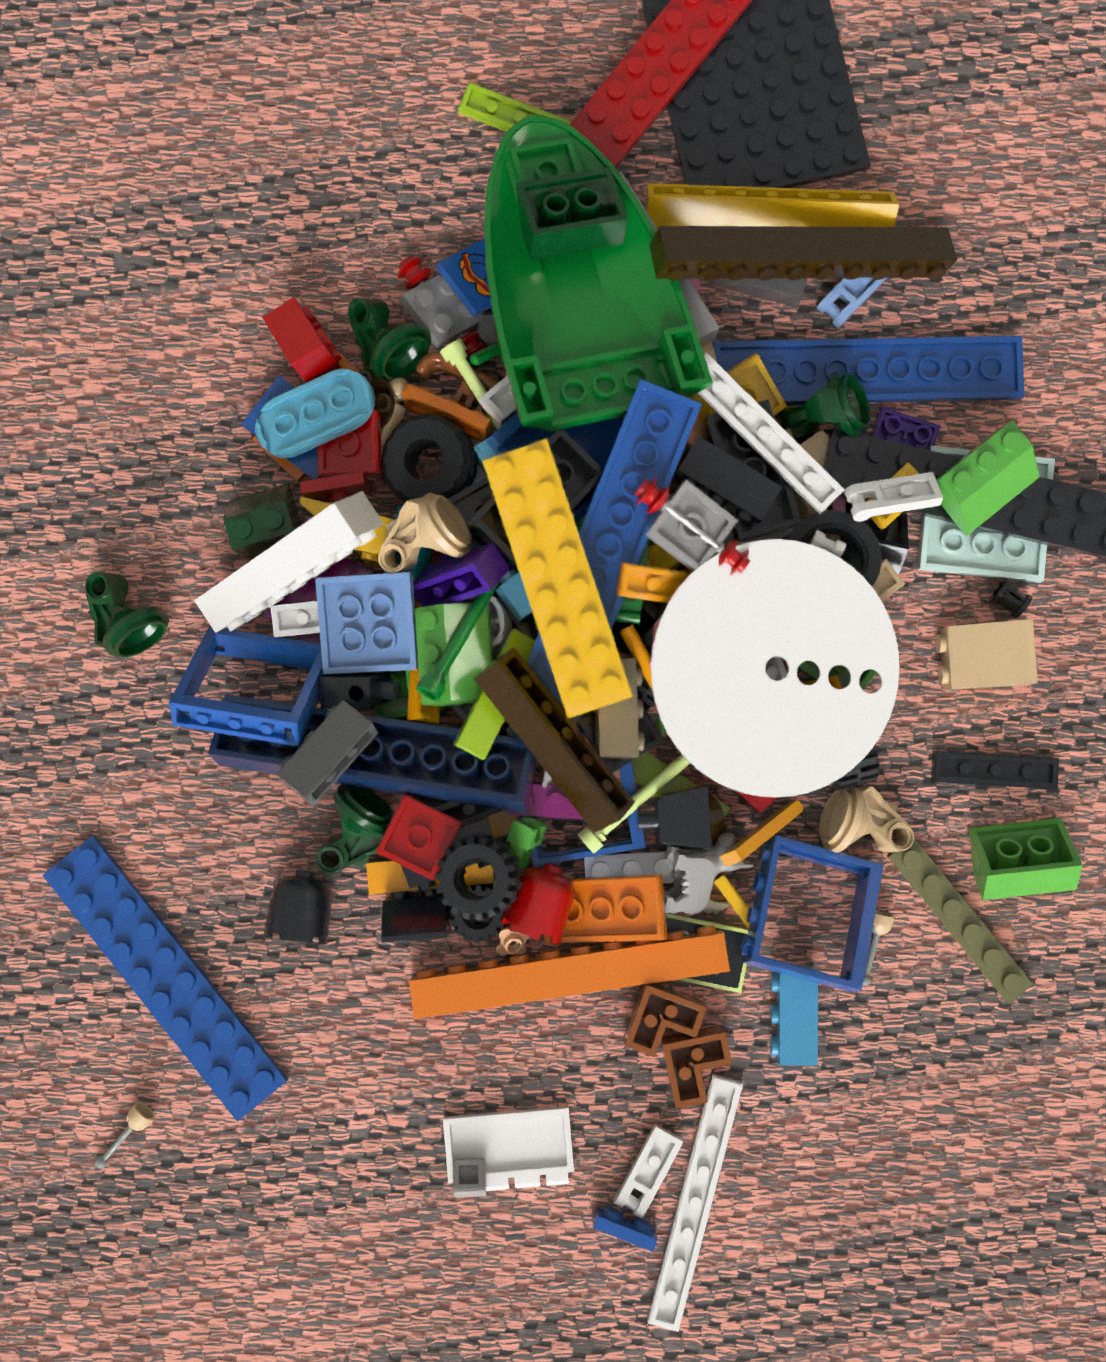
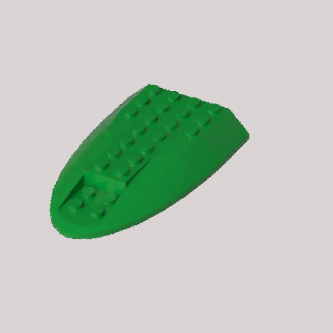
M530 115L521 119L503 136L495 153L485 199V261L491 308L502 358L521 425L546 431H555L626 416L640 379L686 398L710 387L713 381L678 281H671L669 279H656L649 246L656 231L639 201L615 166L585 136L565 122L544 115ZM610 167L628 216L624 243L531 261L522 235L516 183Z

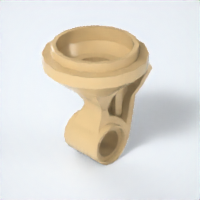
M428 493L424 497L408 500L401 508L398 518L385 526L389 535L381 547L378 561L384 571L397 573L408 571L416 565L420 547L431 548L444 554L461 558L470 551L471 533L459 510L444 496ZM397 550L400 552L402 557L400 565L396 562L395 553Z
M854 786L834 791L823 808L819 822V836L824 848L836 853L846 849L863 835L869 833L873 837L876 847L882 852L908 850L914 842V833L908 823L897 813L898 805L885 801L873 786ZM892 832H894L896 836L895 843L892 840Z

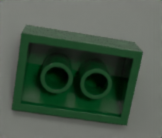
M610 167L516 183L522 235L531 261L624 243L628 216Z

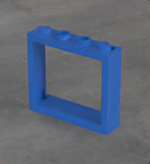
M209 626L169 700L173 726L300 746L320 699L319 677L326 675L323 674L321 644L238 630L230 632L226 628L215 633L213 628ZM217 654L311 669L292 712L195 697Z
M631 761L620 768L622 786L632 797L637 790ZM640 807L628 816L631 838L602 843L604 846L594 854L587 846L543 853L541 844L535 847L530 859H532L533 866L544 865L545 862L551 864L646 848L644 830H638L636 814L637 811H640ZM519 815V819L522 822L524 816Z
M778 835L769 838L761 845L759 860L762 861L760 873L756 874L753 881V891L756 894L754 904L749 906L746 920L750 924L748 934L743 937L740 953L743 954L742 963L848 992L861 991L884 865L839 852L836 853ZM779 853L858 875L840 977L759 955Z

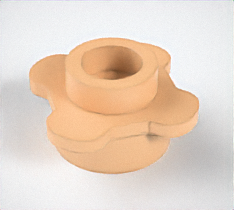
M507 926L499 931L500 943L496 946V952L499 955L526 953L525 943L529 936L510 929L511 926Z

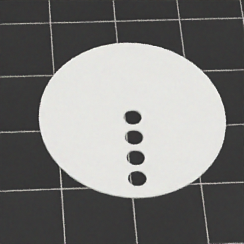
M773 539L738 545L736 549L740 553L749 550L747 558L750 562L741 574L736 571L730 575L731 566L728 563L718 566V559L721 554L719 553L691 573L668 602L660 619L652 649L651 679L655 703L660 719L675 746L693 766L713 781L745 794L762 797H787L809 793L827 786L851 771L865 758L883 733L895 704L899 683V652L896 635L889 615L875 590L859 572L838 556L811 544L793 540ZM774 656L784 658L788 664L787 675L779 681L770 679L765 670L767 661ZM808 660L816 663L820 671L818 680L811 685L801 683L797 677L798 666ZM836 665L845 666L851 675L849 684L843 689L833 688L828 681L829 671ZM868 669L877 671L881 677L880 688L871 694L864 692L859 685L861 674Z

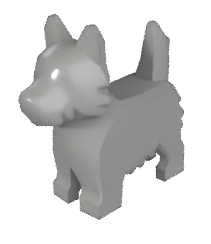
M734 833L721 834L712 848H678L675 845H667L664 858L674 862L675 872L673 877L675 880L673 884L675 886L668 891L664 889L665 912L677 913L681 911L692 915L703 911L707 914L713 912L717 915L720 910L728 907L727 902L710 898L716 876L719 873L732 872L740 868L754 867L753 862L745 859L730 866H725L719 856L736 843Z

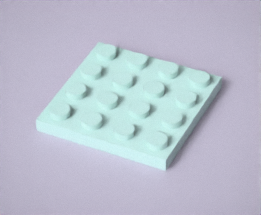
M940 446L930 447V451L959 458L964 457L971 451ZM1035 457L1039 476L1053 480L1055 459ZM922 516L917 570L1041 583L1044 582L1047 545L977 528L965 536L956 523Z

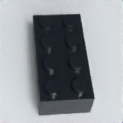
M769 399L757 402L774 419ZM718 413L706 416L704 426L709 443L783 487L759 524L754 521L751 525L743 522L735 516L736 510L726 505L727 512L738 520L732 528L735 539L741 542L795 527L801 519L792 486Z
M559 429L547 441L570 509L572 510L600 481L604 469L563 429ZM493 495L469 520L467 525L486 544L493 542L506 563L514 569L517 563Z

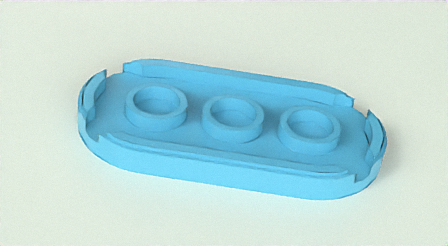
M344 368L333 370L269 400L261 409L262 413L259 419L256 420V437L261 446L272 455L280 458L296 457L361 427L373 412L375 405L374 390L368 380L360 373Z

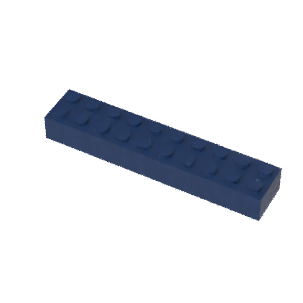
M225 694L223 699L225 702L292 712L295 706L294 704ZM315 708L300 746L214 732L208 754L219 766L277 775L282 762L288 756L294 755L298 751L306 735L313 730L316 731L324 722V717L329 710ZM363 715L372 722L378 734L334 783L527 814L537 759L520 738L497 735L486 758L481 760L454 745L461 729Z

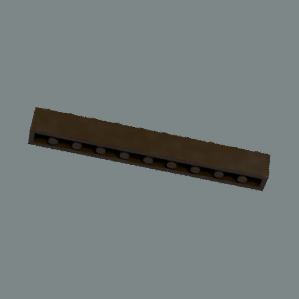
M659 226L649 244L656 279H669L671 281L682 279L708 281L727 278L733 281L743 278H759L760 280L772 278H788L789 280L801 278H817L818 280L829 278H845L847 280L873 278L880 280L886 277H901V279L928 277L929 279H937L944 276L948 269L957 261L948 227Z

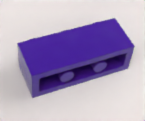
M493 542L470 550L461 558L450 557L427 566L413 581L414 596L422 607L453 604L491 591L510 567Z

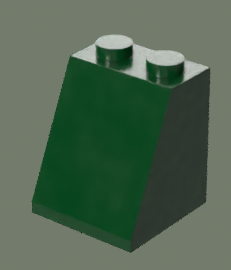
M290 483L230 500L223 517L231 549L247 560L259 556L302 526Z

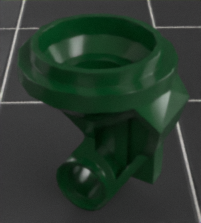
M355 298L349 304L348 317L356 336L355 342L362 350L364 370L374 373L378 378L383 377L386 381L404 378L412 374L416 370L418 362L429 353L431 335L427 329L416 322L389 328L387 322L390 312L385 301Z
M844 369L831 373L828 385L816 391L805 404L791 406L778 413L782 428L784 430L790 428L794 438L802 437L803 440L813 436L814 429L820 423L832 424L849 436L856 438L866 434L871 421L869 402L860 381L855 375Z
M93 572L86 579L85 591L90 607L88 613L95 622V644L105 648L109 655L125 658L143 653L159 642L166 633L169 618L165 611L156 606H129L125 604V597L129 589L126 578L121 574Z
M340 785L334 791L333 799L341 819L342 835L327 838L316 855L317 867L322 872L330 874L343 870L352 864L362 869L369 857L376 854V850L394 816L391 807L373 791L366 788ZM326 851H335L338 854L339 859L335 860L329 858L326 854Z

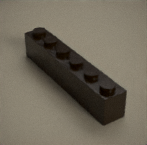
M513 647L490 662L473 679L592 831L596 833L621 821L635 801L573 721L568 718L566 712L517 649Z

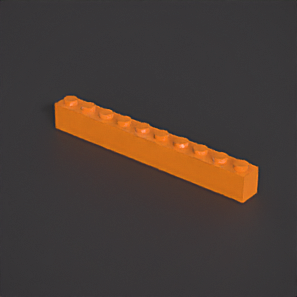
M715 925L696 928L697 933L685 935L684 930L667 932L668 938L666 940L634 941L633 943L622 944V941L603 942V947L591 949L590 944L572 947V952L561 954L559 949H551L540 952L541 957L528 958V954H518L510 956V961L497 963V959L493 958L478 961L479 966L466 968V963H459L447 966V971L435 973V968L417 970L416 976H412L409 980L414 1019L730 972L724 933L722 930H716Z

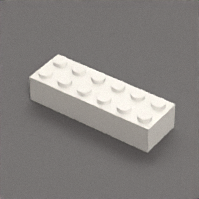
M364 492L356 493L333 503L194 601L215 633L226 627L231 632L245 622L248 623L261 615L262 611L266 608H270L282 601L284 596L293 593L307 584L306 581L312 577L315 578L328 570L330 565L339 562L353 553L352 550L358 546H363L377 536L374 531L384 523Z

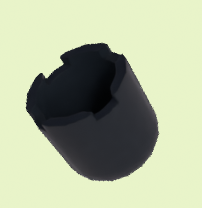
M296 870L295 876H285L279 879L272 889L264 938L272 939L274 932L280 933L279 939L284 941L312 944L313 937L319 938V944L327 945L332 905V891L329 885L323 880L314 878L315 872Z

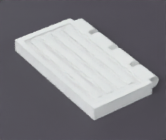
M569 1106L443 1117L448 1183H453V1159L485 1158L486 1191L509 1189V1178L513 1177L515 1179V1189L541 1186L540 1175H546L547 1186L569 1184L568 1173L574 1172Z

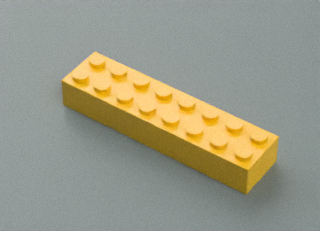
M547 439L484 460L483 464L568 718L633 697Z

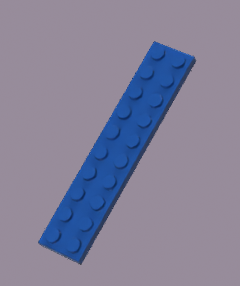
M1022 336L713 342L717 363L725 371H728L752 354L757 353L786 404H805L816 391L828 385L831 373L842 369L852 373L860 381L869 403L1021 400L1025 397Z
M641 379L579 531V536L610 629H612L624 599L623 596L616 595L621 562L638 564L648 539L645 533L659 512L658 510L648 514V505L644 502L636 505L635 501L638 497L634 495V492L645 478L651 481L654 477H657L656 486L658 488L669 487L702 405ZM539 632L527 663L556 701L564 706Z
M95 835L89 837L42 875L237 1122L288 1081L283 1071Z

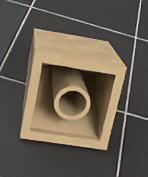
M1033 619L947 626L940 628V634L936 635V650L938 653H941L942 665L938 666V680L940 684L944 685V690L1009 687L1038 683Z

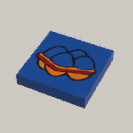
M484 239L438 263L436 269L473 317L491 307Z

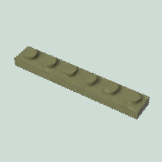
M915 838L908 850L891 852L887 855L1006 1003L1010 1004L1033 985Z

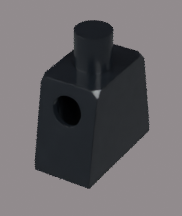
M389 671L326 674L319 677L322 709H331L334 706H338L342 700L354 709H373L390 701V699L398 700L402 692L400 681L390 680Z
M696 786L654 796V810L637 811L638 830L656 829V840L659 843L712 848L707 786Z

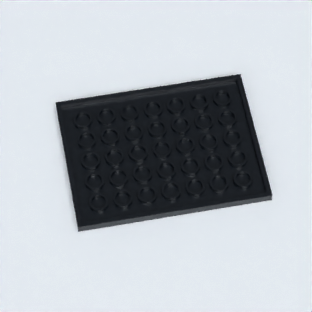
M640 0L647 29L671 0ZM753 0L666 107L685 185L791 188L869 170L871 166L830 0Z

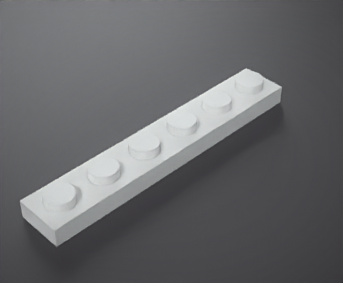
M706 353L704 356L713 383L710 387L698 392V394L789 485L821 514L845 489Z

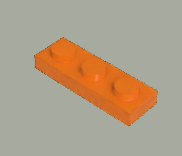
M408 383L402 392L405 409L417 415L433 414L449 419L460 426L469 437L480 442L488 439L493 434L491 418H488L485 413L479 410H469L462 407L457 401L451 398H441L422 386L416 387Z

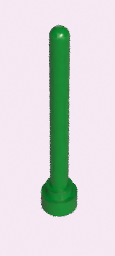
M500 581L491 591L477 595L434 671L422 676L416 687L420 694L433 701L440 700L446 690L444 686L446 680L444 678Z

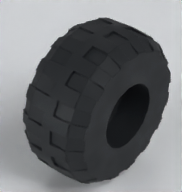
M423 414L410 417L400 425L398 424L392 430L393 432L388 439H386L381 456L383 477L390 490L403 502L424 497L428 493L441 495L449 499L471 486L476 477L478 460L473 449V442L460 426L442 416ZM439 446L443 452L441 469L435 476L421 480L416 471L418 456L429 447Z

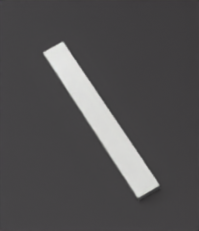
M716 1074L711 1075L706 1094L707 1103H704L647 1318L648 1324L679 1331L743 1086L741 1081Z

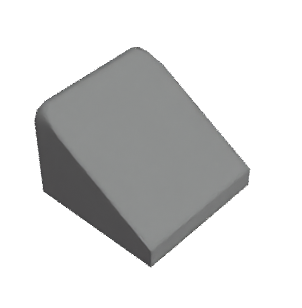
M485 1158L453 1159V1193L455 1198L486 1196Z

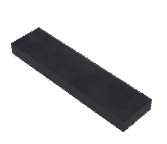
M932 751L931 782L1058 789L1059 758Z

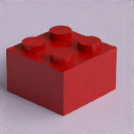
M295 297L262 317L290 365L305 383L333 370L342 369L338 363L342 359L340 353L329 340L325 329L307 304L301 307Z

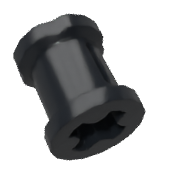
M1005 579L993 592L989 601L992 603L997 602L1011 612L1013 619H1017L1031 603L1032 596L1022 594L1011 586L1009 579Z

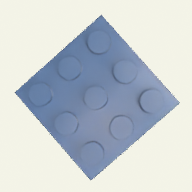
M413 572L315 578L323 674L419 669Z

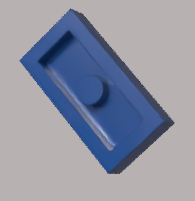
M606 1206L605 1210L599 1207L596 1208L592 1218L594 1229L649 1251H654L658 1239L656 1230L652 1229L653 1225L641 1218H635L634 1221L626 1219L621 1211L610 1206Z

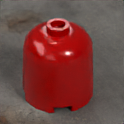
M547 862L544 863L543 868L537 866L525 868L523 875L520 876V881L523 884L522 888L517 891L518 897L503 912L500 923L507 924L512 922L510 929L538 940H540L541 934L551 936V943L559 944L575 894L572 882L567 877L561 875L563 869Z

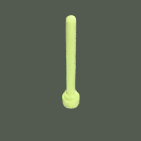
M459 338L443 348L440 354L446 363L450 362L452 366L456 365L473 394L480 401V397L487 393L467 361L466 357L468 355L465 352L467 347L462 339ZM484 409L487 416L491 418L494 427L498 430L502 425Z
M681 754L632 796L635 803L621 821L596 833L586 826L577 835L594 854L604 846L602 842L606 840L605 835L686 768L690 762Z

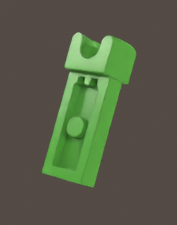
M524 816L522 822L515 819L507 837V841L511 843L510 846L513 848L512 854L514 856L518 855L520 862H517L518 867L523 868V870L528 867L534 848L542 844L547 830L545 823L531 816Z

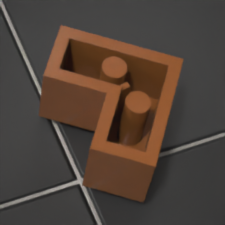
M657 983L644 984L640 989L623 1036L624 1045L655 1057L666 1027L696 1038L707 1006L700 999Z
M722 1025L699 1029L696 1038L684 1033L662 1037L661 1046L675 1108L707 1103L701 1070L732 1064L726 1032Z

